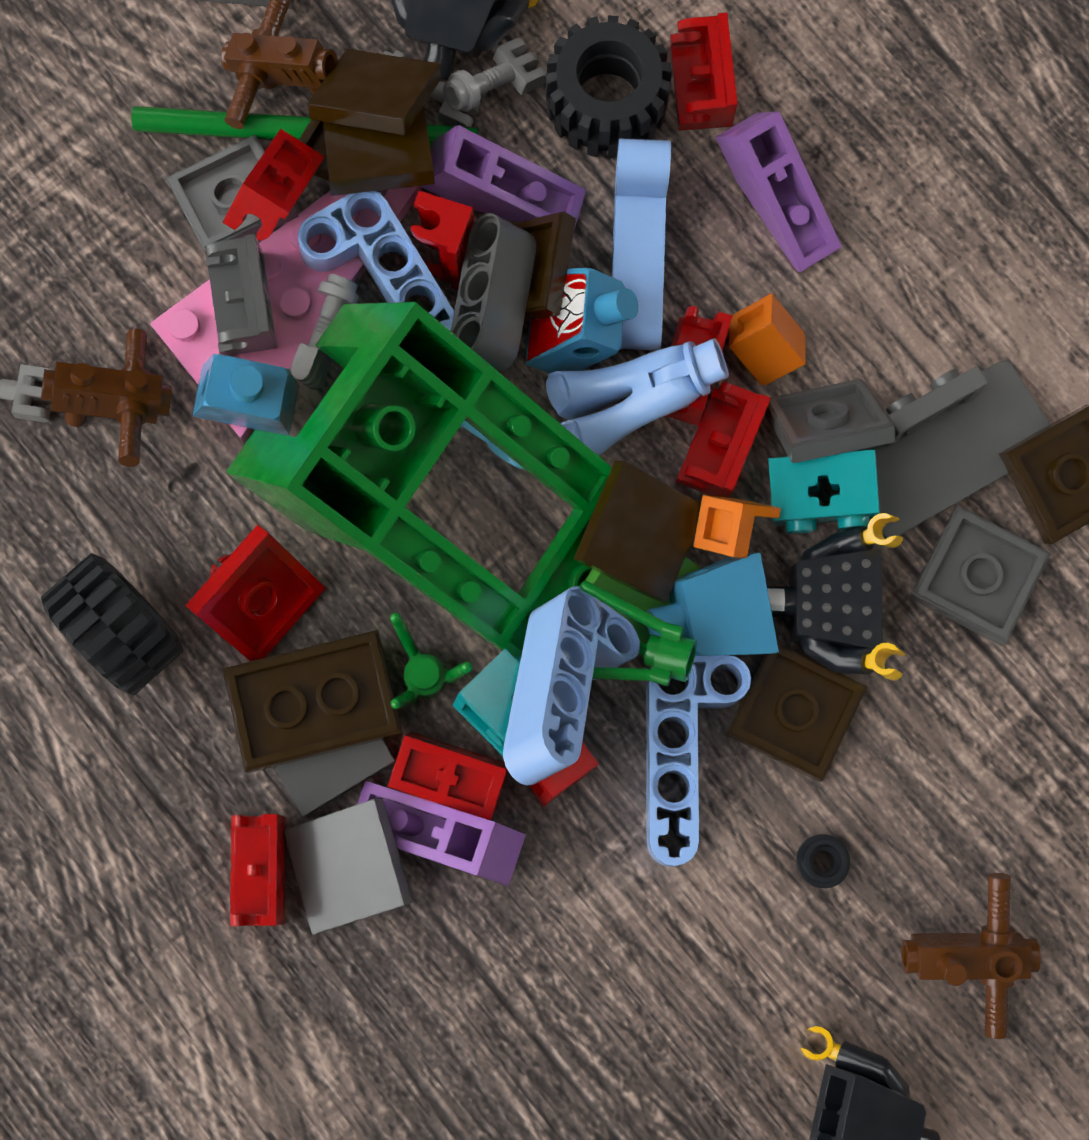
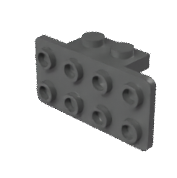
M1000 361L982 372L978 366H975L961 375L957 368L948 371L930 384L931 392L918 399L915 398L913 393H910L886 408L889 414L888 417L895 426V442L855 450H875L880 513H887L900 519L896 522H889L884 526L882 530L884 539L906 533L1008 475L1009 473L999 453L1050 425L1011 363Z

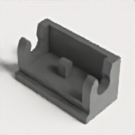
M249 234L243 238L219 241L207 245L206 263L209 271L219 353L232 356L277 348L264 254L256 235Z

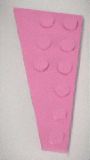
M421 186L389 189L384 198L399 222L414 203L418 190L422 191ZM330 190L298 214L299 217L285 223L267 239L259 243L264 254L277 348L232 355L231 357L270 364L290 370L299 343L308 345L314 328L317 327L316 323L326 298L317 291L320 282H326L329 274H335L353 282L356 278L360 279L364 274L366 267L359 256L334 270L318 272L309 268L304 263L300 254L298 232L302 223L308 217L348 194L332 196ZM362 209L353 215L352 220L361 227L369 228L376 225L380 218L376 212L370 209ZM327 234L315 235L308 243V246L317 253L329 252L336 245V241ZM210 279L150 323L197 385L199 384L202 365L213 354H220ZM229 424L243 443L253 431L250 428Z

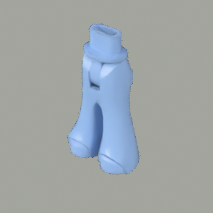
M714 338L697 346L694 342L689 341L683 345L667 347L605 368L584 371H555L547 374L546 390L552 406L557 411V415L568 420L560 424L600 456L615 443L638 428L688 407L689 404L701 395L709 394L710 385L728 378L729 373L722 349ZM626 398V399L623 400L622 402H620V403H618V404H616V405H614V406H612V407H610V408H607V409H605V410H602V411L593 413V412H595V411H597V410H599V409H601V408H603V407H606V406L611 405V404H613V403H615V402H617V401H619V400H621V399Z

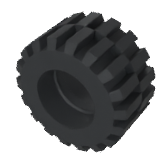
M608 15V22L599 23L597 16L588 18L585 28H581L576 23L568 29V39L560 36L554 44V54H549L546 74V102L549 120L555 121V131L560 138L569 135V146L575 150H578L581 145L586 146L587 155L598 157L600 150L608 151V158L617 157L619 139L652 140L655 137L656 128L661 129L665 120L672 77L671 62H667L668 52L663 44L655 46L656 34L649 28L643 33L640 32L639 22L630 18L627 25L618 23L619 16ZM612 74L628 81L635 91L621 100L602 101L587 94L581 86L594 76Z
M90 553L41 596L46 614L64 637L105 679L119 690L128 694L136 695L183 652L179 637L136 588L101 556Z

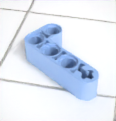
M619 139L612 277L622 281L625 288L634 292L639 306L635 318L623 321L620 349L657 351L661 348L666 197L671 161V141Z
M371 191L348 194L308 217L302 223L298 232L299 249L304 263L309 268L318 272H328L359 256L387 303L406 302L411 296L423 295L433 305V310L429 314L438 321L440 319L443 320L440 323L451 331L454 316L453 308L390 205L379 192ZM370 209L376 212L380 220L376 225L366 228L357 225L352 220V217L359 210ZM318 234H327L336 241L335 247L326 253L313 251L308 246L311 238ZM397 252L405 258L407 264L401 270L393 272L384 269L379 264V259L385 253Z
M573 586L531 612L528 620L503 747V759L507 770L516 781L524 785H534L567 768L578 760L581 753L592 680H596L592 679L594 667L617 668L635 658L640 650V641L632 624L607 604L582 591L580 586Z
M695 656L691 672L685 682V689L680 694H667L661 690L658 683L646 682L647 847L653 860L660 865L668 867L683 865L691 860L697 852L699 844L698 709L728 708L745 696L750 688V671L746 664L735 656ZM720 669L731 672L737 679V691L731 695H722L715 691L711 685V673ZM666 721L677 722L685 730V743L679 748L666 747L658 739V726ZM664 774H676L682 778L686 786V793L682 801L672 803L667 802L661 797L657 786L660 777ZM657 810L665 813L687 811V819H676V835L686 839V847L677 849L675 858L669 857L668 848L659 846L658 838L668 834L669 817L658 820Z

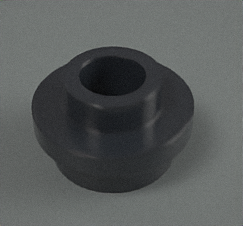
M827 834L814 835L800 845L796 854V867L801 878L809 885L823 889L832 888L846 878L850 869V855L846 846L838 838ZM819 851L826 852L831 858V866L825 872L818 871L813 864L814 855Z

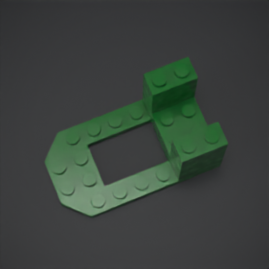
M418 303L344 304L315 344L317 348L344 368L297 437L255 429L226 473L305 531L365 550L501 652L506 649L514 658L517 655L522 656L531 612L569 588L580 586L592 570V568L574 560V557L612 467ZM464 420L573 508L569 517L518 593L405 507Z

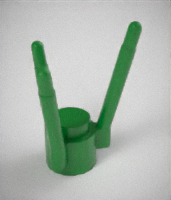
M588 581L581 583L580 588L582 591L661 633V636L652 634L648 644L640 642L638 654L645 655L644 665L652 667V669L594 667L592 679L651 681L665 686L669 685L671 678L683 682L687 681L695 658L697 640L684 637V627L664 622Z
M396 612L391 614L390 620L410 658L404 668L403 675L408 689L405 693L391 701V706L394 709L413 705L418 698H434L443 692L446 684H455L459 678L471 672L473 667L470 662H464L451 670H446L437 657L431 654H421L401 615Z

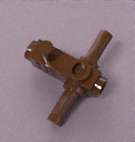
M270 0L259 29L253 30L252 34L233 33L231 40L226 42L222 48L221 62L223 68L228 72H235L239 80L224 119L233 128L242 129L244 127L258 89H271L278 85L307 87L311 94L314 95L338 62L335 51L324 49L318 39L278 36L291 0Z
M130 329L127 331L125 365L123 369L117 370L90 366L86 363L72 364L56 361L55 371L44 369L41 400L51 402L50 411L65 412V421L68 425L73 427L82 426L85 423L86 415L112 418L121 423L118 462L126 467H134L140 463L142 425L145 423L156 424L158 415L168 416L171 404L172 387L162 385V375L149 374L145 370L147 333L141 329Z
M1004 873L988 874L987 925L981 927V933L911 934V940H903L901 947L904 972L916 973L920 980H946L950 985L959 986L966 980L980 979V982L986 985L985 1036L992 1039H1004L1007 1037L1008 987L1013 986L1014 981L1017 979H1031V972H1038L1041 963L1040 948L1037 940L1024 939L1020 933H1015V929L1010 927L1011 876Z

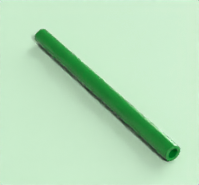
M134 106L131 115L132 128L134 131L233 138H249L256 135L257 139L273 140L280 129L299 140L311 119L310 117L248 113L244 127L236 129L224 121L227 112ZM427 124L430 149L435 139L455 126ZM463 127L478 135V128Z

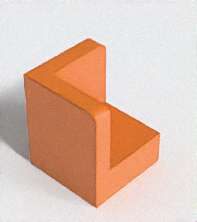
M773 293L733 314L729 327L728 347L761 385H767L806 364L805 333Z
M703 495L693 547L731 557L747 558L755 516L779 518L781 508L743 499Z

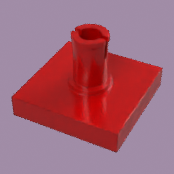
M257 525L231 555H225L218 559L222 564L219 568L215 564L212 565L210 578L185 606L249 661H254L267 656L326 587L273 536Z

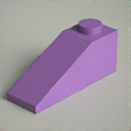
M779 111L757 112L715 137L736 182L797 272H802L842 247Z
M460 125L455 126L433 141L430 150L435 184L423 185L421 187L445 199L473 207V210L493 213L501 218L515 222L564 211L575 217L577 223L586 189Z
M365 781L357 804L376 798H383L397 849L509 886L526 834L481 817Z

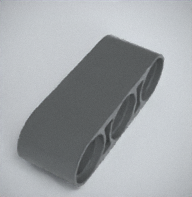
M487 213L474 223L468 236L451 332L501 373L512 365L519 350L536 255V241L534 236L493 213Z

